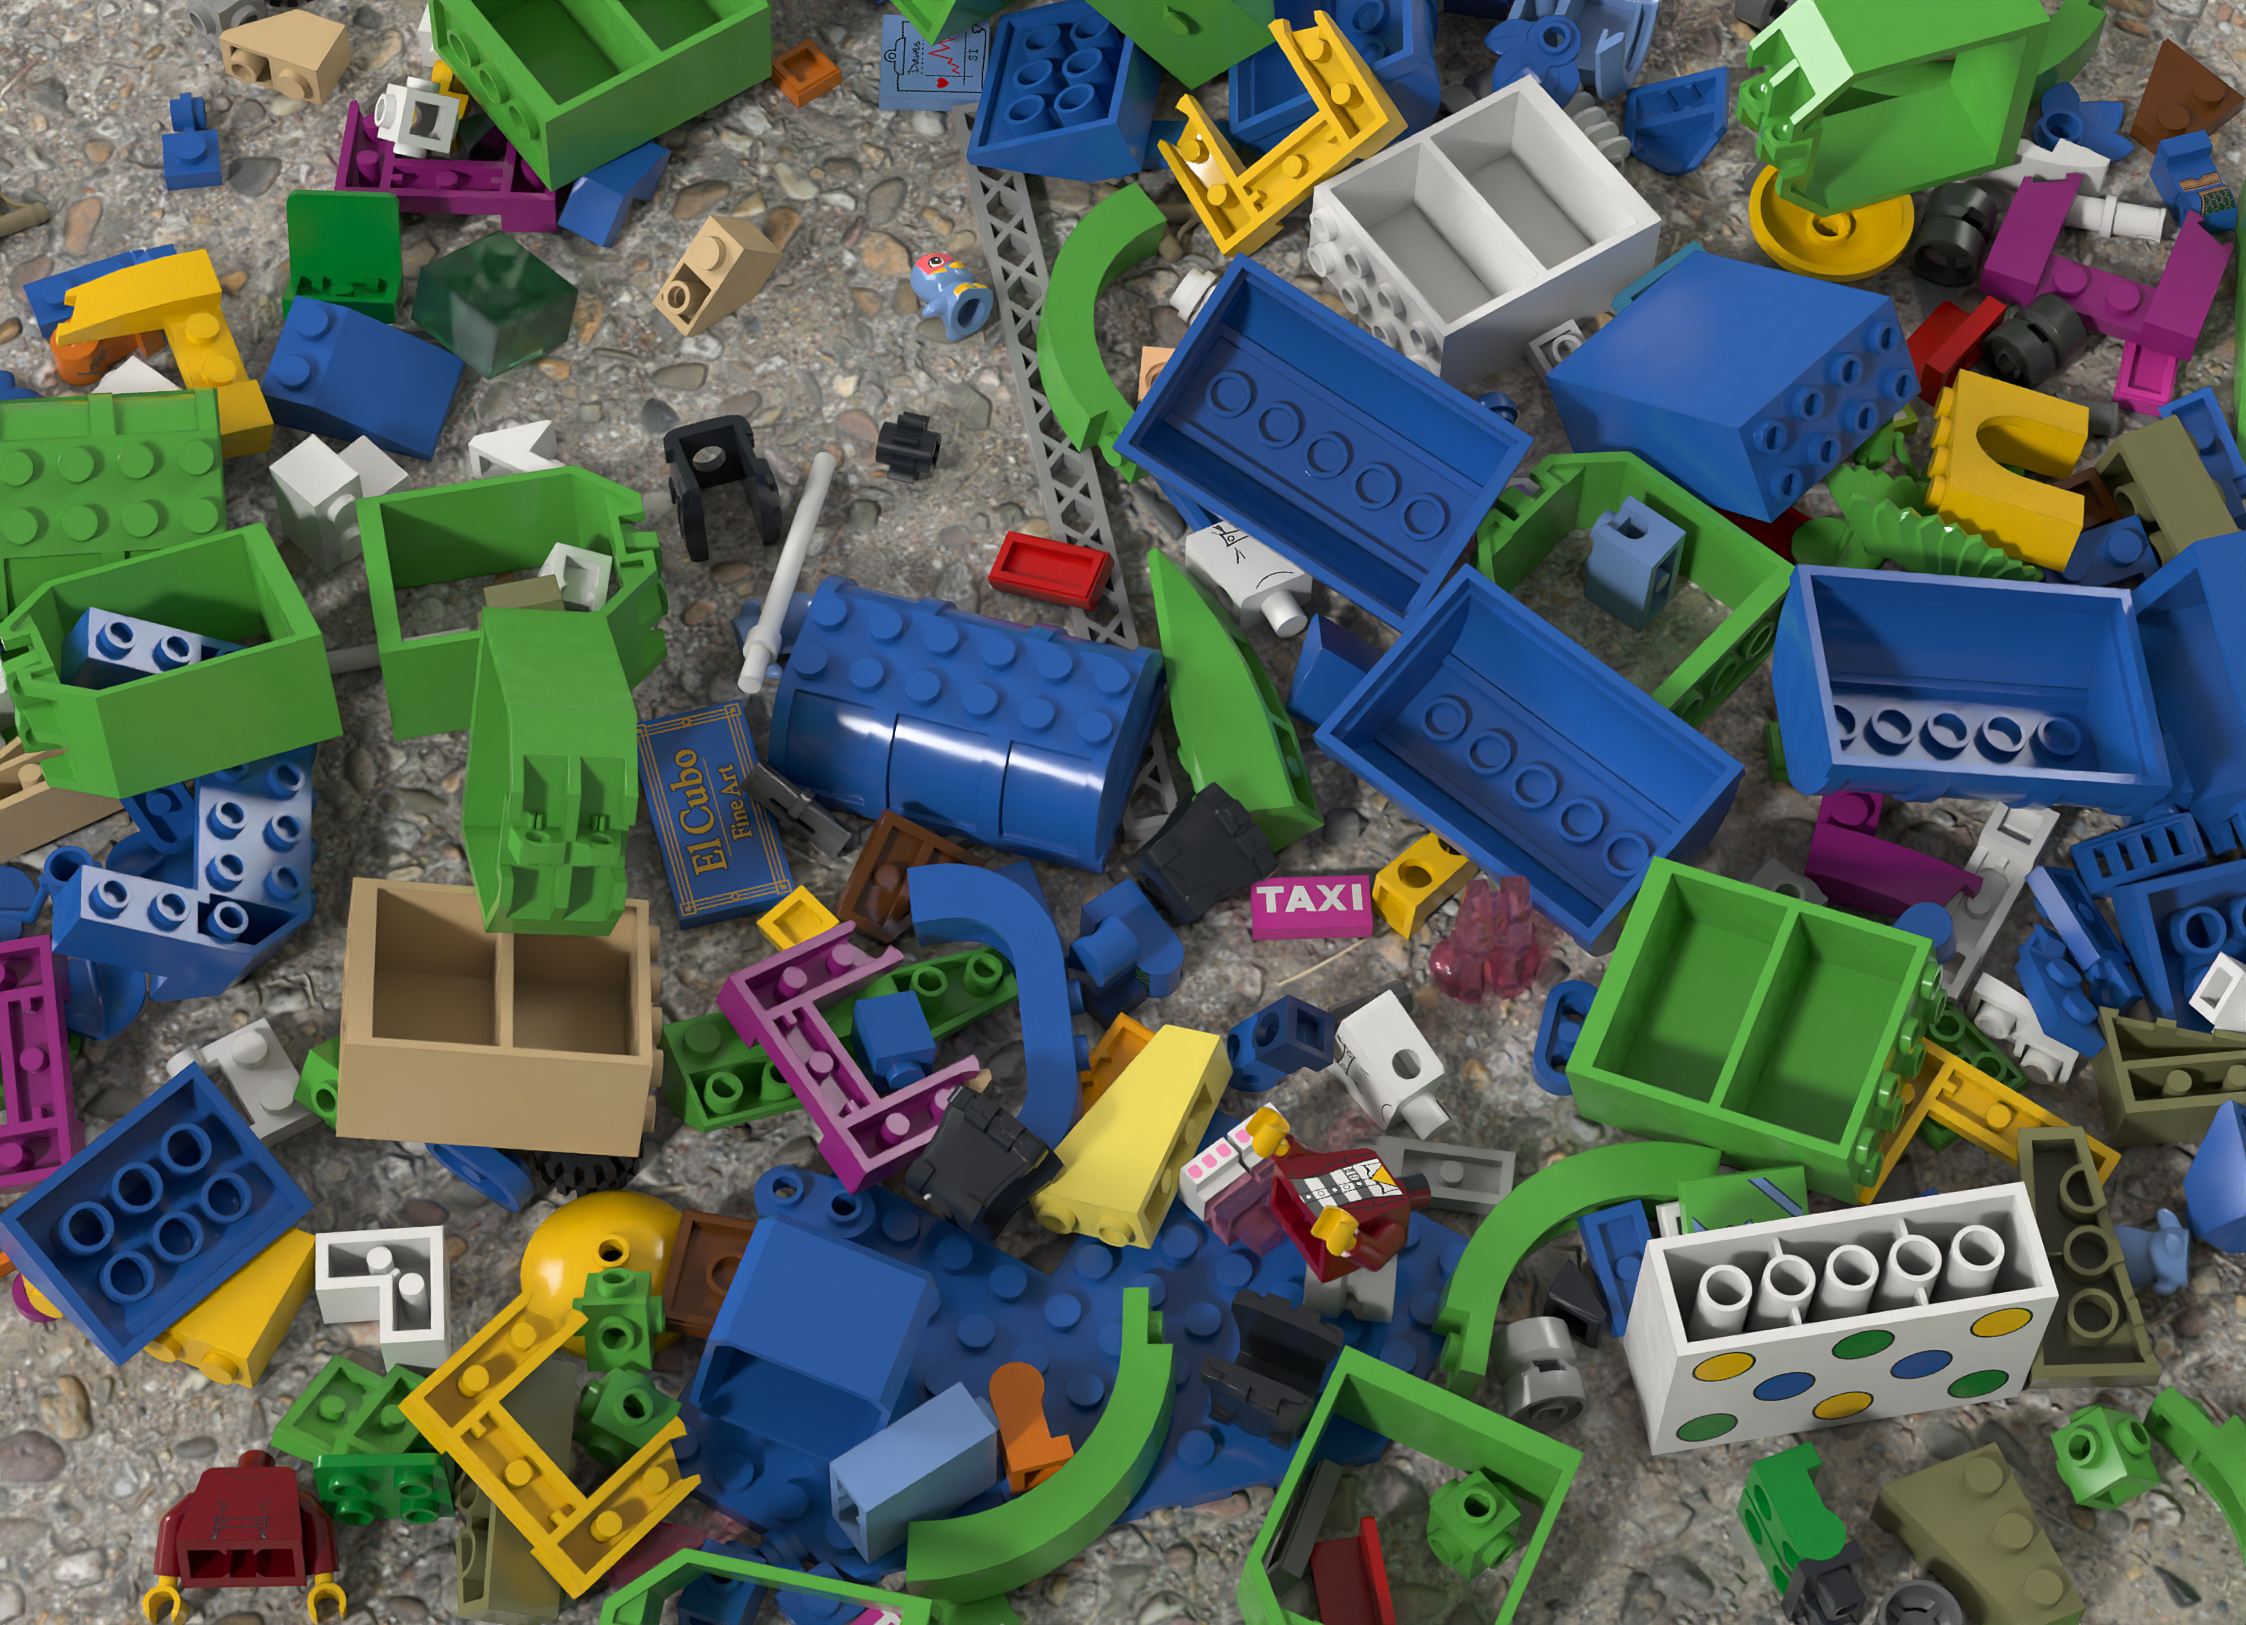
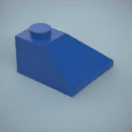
M2232 1099L2220 1105L2183 1181L2188 1203L2185 1209V1217L2190 1230L2197 1239L2229 1254L2246 1253V1107Z

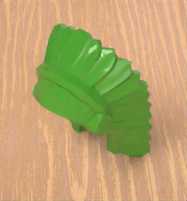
M1839 463L1823 477L1832 498L1844 514L1850 531L1858 533L1867 554L1890 558L1906 567L1908 572L2027 582H2039L2044 578L2042 566L2007 556L2003 548H1990L1981 534L1967 535L1957 522L1946 525L1939 514L1932 515V509L1924 507L1929 487L1924 481L1914 482L1910 476L1903 475L1892 479L1886 472L1880 469L1872 473L1864 465L1850 468L1843 463Z

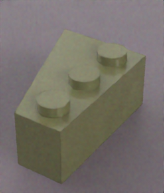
M2099 1007L2096 1020L2107 1043L2094 1058L2090 1059L2112 1148L2204 1140L2221 1104L2232 1099L2246 1107V1034L2216 1028L2213 1034L2177 1028V1021L2157 1017L2156 1022L2151 1023L2118 1016L2119 1010Z
M1996 1442L1880 1487L1870 1518L1883 1531L1889 1529L1915 1555L1913 1561L1926 1574L1932 1571L1958 1597L1957 1602L1959 1606L1978 1625H2079L2086 1607Z

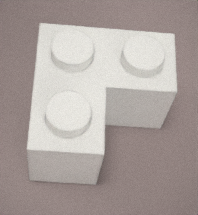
M312 434L269 466L283 534L327 573L344 561L353 560L363 551L355 499L411 491L409 474L364 435L339 454H336L318 437Z
M443 1225L316 1233V1294L324 1324L380 1320V1346L387 1374L395 1364L418 1375L432 1374L451 1357L450 1258Z

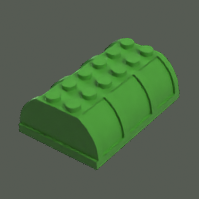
M198 387L191 390L120 394L108 392L90 393L84 396L0 400V624L43 582L228 531L217 388Z

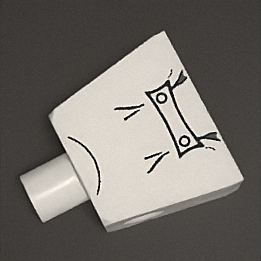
M1225 521L1186 536L1185 566L1217 598L1240 629L1245 630L1268 620L1279 638H1288L1299 633L1306 626L1308 619L1300 606L1305 605L1311 599L1313 577Z
M1390 989L1341 1021L1334 1037L1333 1064L1328 1066L1327 1069L1380 1129L1384 1131L1390 1130L1406 1119L1421 1140L1429 1141L1451 1124V1117L1434 1097L1446 1074L1444 1066Z

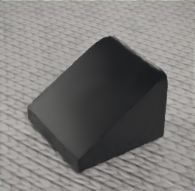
M486 112L459 120L455 136L460 160L498 161L506 153L508 139Z
M1568 1259L1547 1291L1542 1317H1556L1564 1320L1568 1325L1572 1338L1592 1349H1597L1601 1343L1607 1314L1578 1267L1572 1260Z

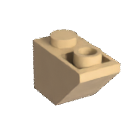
M299 9L224 30L219 37L226 74L232 75L241 82L255 83L279 91L288 98L294 100L302 99L319 106H323L352 61L346 25Z
M709 215L652 304L685 337L693 338L754 299L784 254L749 220Z

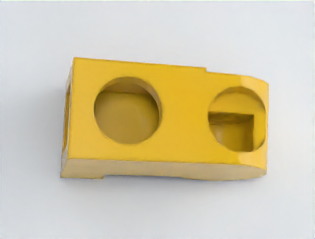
M1431 832L1426 837H1421L1376 874L1371 896V909L1405 939L1409 940L1424 926L1425 918L1448 897L1462 890L1471 881L1479 867Z

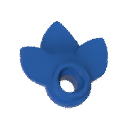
M1547 15L1538 19L1535 23L1522 19H1511L1494 27L1484 39L1486 47L1496 55L1501 56L1493 71V93L1530 74L1563 110L1574 97L1580 83V75L1574 61L1580 52L1582 41L1577 25L1565 16ZM1550 33H1558L1565 41L1558 47H1551L1545 43L1544 38Z
M2068 81L2059 83L2044 93L2040 101L2041 118L2035 123L2031 136L2032 142L2035 145L2052 152L2060 138H2063L2111 159L2110 164L2126 159L2133 152L2134 145L2126 138L2116 134L2123 116V103L2117 101L2080 102L2079 94Z

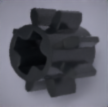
M904 411L903 415H898L897 423L888 421L883 423L877 441L875 460L876 463L890 465L887 479L913 485L914 481L919 480L920 472L930 475L934 473L940 454L942 436L941 433L928 430L930 417Z

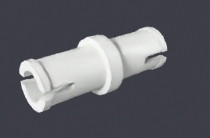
M2107 194L2106 199L2077 195L2065 226L2098 231L2100 238L2110 239L2111 234L2160 243L2167 208L2159 209L2118 202V196Z

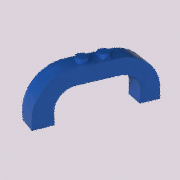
M949 863L907 868L912 923L920 947L962 941L977 942L1001 952L1015 967L1028 1079L1026 1099L1016 1119L1054 1151L1083 1118V1091L1080 1072L1091 1071V1060L1087 1035H1076L1074 1016L1085 1014L1080 978L1069 980L1061 943L1050 917L1029 892L1019 884L994 871L977 866ZM1029 1200L1021 1208L1029 1204ZM945 1215L947 1222L960 1227L955 1219L951 1220Z

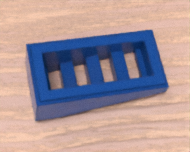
M2191 812L2165 816L2071 845L2069 850L2077 876L2092 900L2111 897L2110 888L2202 868L2207 863V853ZM2171 846L2174 847L2177 856H2174ZM2153 849L2158 862L2151 864L2146 850ZM2121 854H2129L2134 869L2126 870ZM2098 858H2106L2112 876L2102 877L2096 860Z

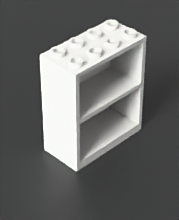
M1529 74L1315 186L1312 213L1310 214L1311 231L1307 256L1314 271L1319 276H1326L1339 291L1346 308L1351 313H1358L1371 328L1375 338L1454 388L1462 391L1525 357L1522 349L1527 343L1572 318L1576 325L1580 327L1611 310L1610 305L1615 295L1654 269L1662 219Z

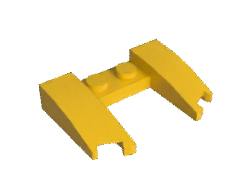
M1314 11L1315 21L1318 24L1317 27L1292 32L1290 22L1286 19L1274 20L1268 25L1319 108V111L1249 169H1246L1233 148L1195 97L1189 94L1181 97L1176 106L1178 110L1189 117V121L1177 145L1175 146L1161 139L1157 144L1224 256L1235 258L1238 252L1243 253L1247 257L1250 256L1284 228L1280 220L1313 194L1315 186L1334 177L1356 158L1367 160L1409 127L1363 58L1325 11Z
M206 248L166 256L123 268L66 290L64 305L74 306L71 323H58L55 339L57 346L164 329L187 390L198 387L217 388L223 459L270 450L274 422L257 379L249 381L220 306L222 289Z
M1923 1037L1922 1043L1926 1044V1054L1922 1068L1916 1079L1907 1077L1900 1097L1905 1098V1108L1901 1122L1894 1134L1886 1131L1879 1152L1884 1154L1879 1178L1873 1188L1864 1187L1858 1203L1862 1207L1871 1205L1927 1116L2017 1169L2016 1139L2019 1128L2070 1127L2073 1125ZM2085 1133L2101 1187L2103 1188L2122 1155Z
M524 1290L412 1391L397 1407L441 1455L447 1451L534 1546L530 1553L573 1599H576L701 1483L699 1474L685 1479L681 1478L670 1441L682 1438L687 1433L684 1423L676 1416L588 1498L577 1489L499 1402L589 1319L583 1312L572 1308L568 1311L563 1324L529 1311L526 1308L533 1293Z

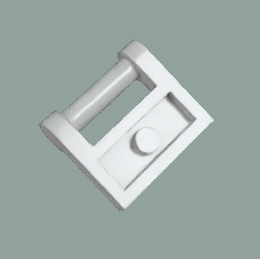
M265 1017L199 1050L187 1049L179 1052L166 1065V1070L171 1079L194 1060L207 1076L221 1070L253 1124L249 1127L266 1148L322 1121V1118L293 1098L300 1076Z

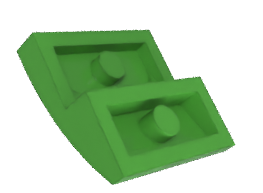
M335 1354L275 1426L270 1445L314 1463V1458L320 1455L408 1453L422 1433L397 1406L427 1378L398 1364H395L385 1377H381Z

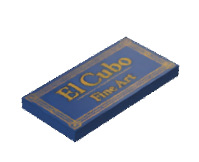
M741 699L637 722L638 775L681 931L773 909L795 890V886L774 814L745 791L743 792L739 789L742 782L759 762Z

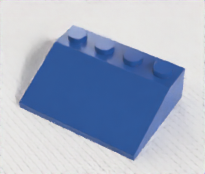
M1064 0L1000 15L966 158L970 165L1090 183L1110 178H1123L1130 174L1141 172L1163 66L1085 0Z
M2246 857L2110 888L2122 945L2132 961L2130 965L2145 996L2144 999L2154 1023L2157 1017L2177 1021V1028L2213 1034L2211 1031L2215 1025L2191 1006L2189 1001L2220 952L2246 965Z
M194 1060L0 1215V1248L39 1292L117 1367H120L315 1206Z

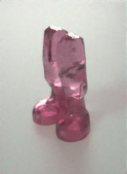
M1525 876L1502 877L1500 891L1490 892L1487 879L1467 882L1459 902L1454 930H1451L1448 938L1436 944L1430 953V976L1440 991L1447 996L1468 1004L1480 1003L1486 987L1484 966L1487 958L1490 983L1494 993L1501 1000L1514 999L1527 990L1535 981L1541 957L1540 950L1534 942L1538 929L1534 922H1532L1531 891Z

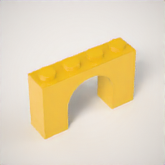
M1960 368L1952 388L1943 386L1935 404L1933 419H1937L1930 442V448H1934V452L1927 471V477L1932 479L1926 493L1924 507L1932 509V515L1939 514L1946 525L1957 522L1967 535L1981 534L1990 548H2003L2007 556L2063 573L2083 528L2085 496L2022 477L2003 468L1996 462L2013 465L2059 480L2071 476L2088 437L2089 407Z
M290 1226L143 1348L150 1355L161 1361L172 1363L177 1359L197 1367L206 1377L217 1383L230 1385L232 1382L254 1389L316 1281V1236ZM21 1273L30 1303L47 1316L62 1318L63 1314Z

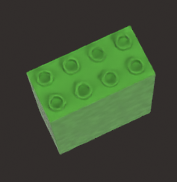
M428 0L433 49L551 192L772 76L771 51L774 50V42L771 36L770 16L773 15V6L770 0Z
M1654 856L1569 1058L1565 1072L1581 1117L1655 1141L1688 1143L1722 1150L1720 1162L1748 1171L1801 1165L1804 1166L1807 1190L1858 1205L1864 1187L1873 1188L1879 1178L1884 1160V1154L1879 1152L1886 1131L1894 1134L1901 1122L1905 1108V1098L1900 1097L1907 1077L1916 1079L1922 1068L1926 1054V1044L1922 1043V1039L1929 1023L1937 1025L1942 1017L1947 1001V990L1941 986L1943 965L1937 963L1933 939Z

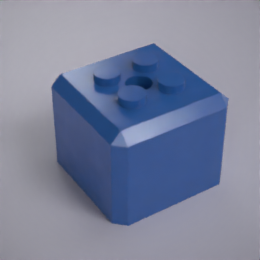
M780 1212L759 1219L708 1337L689 1401L705 1414L830 1463L886 1428L940 1294L931 1273Z

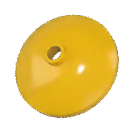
M1771 165L1763 169L1752 187L1748 205V217L1756 241L1775 262L1798 275L1827 282H1848L1868 278L1885 270L1898 260L1905 251L1912 235L1914 206L1910 194L1822 218L1779 197L1775 186L1778 171L1780 170Z
M630 1190L595 1192L581 1196L561 1206L541 1223L525 1250L520 1273L522 1292L527 1290L533 1293L526 1309L563 1324L568 1311L572 1308L573 1299L583 1298L588 1273H600L610 1268H626L633 1272L651 1271L653 1296L662 1295L682 1213L657 1197ZM608 1251H618L622 1254L620 1259L613 1262H607L601 1258ZM667 1331L664 1334H656L654 1354L670 1346L683 1334ZM573 1334L559 1347L560 1350L567 1354L587 1360L584 1336H574Z

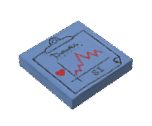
M883 14L879 110L952 111V106L979 102L989 64L990 17L931 47L904 15Z

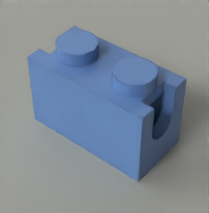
M1631 495L1621 504L1618 514L1611 509H1607L1598 518L1590 533V538L1594 540L1592 553L1584 568L1588 572L1584 597L1640 633L1674 596L1686 531Z

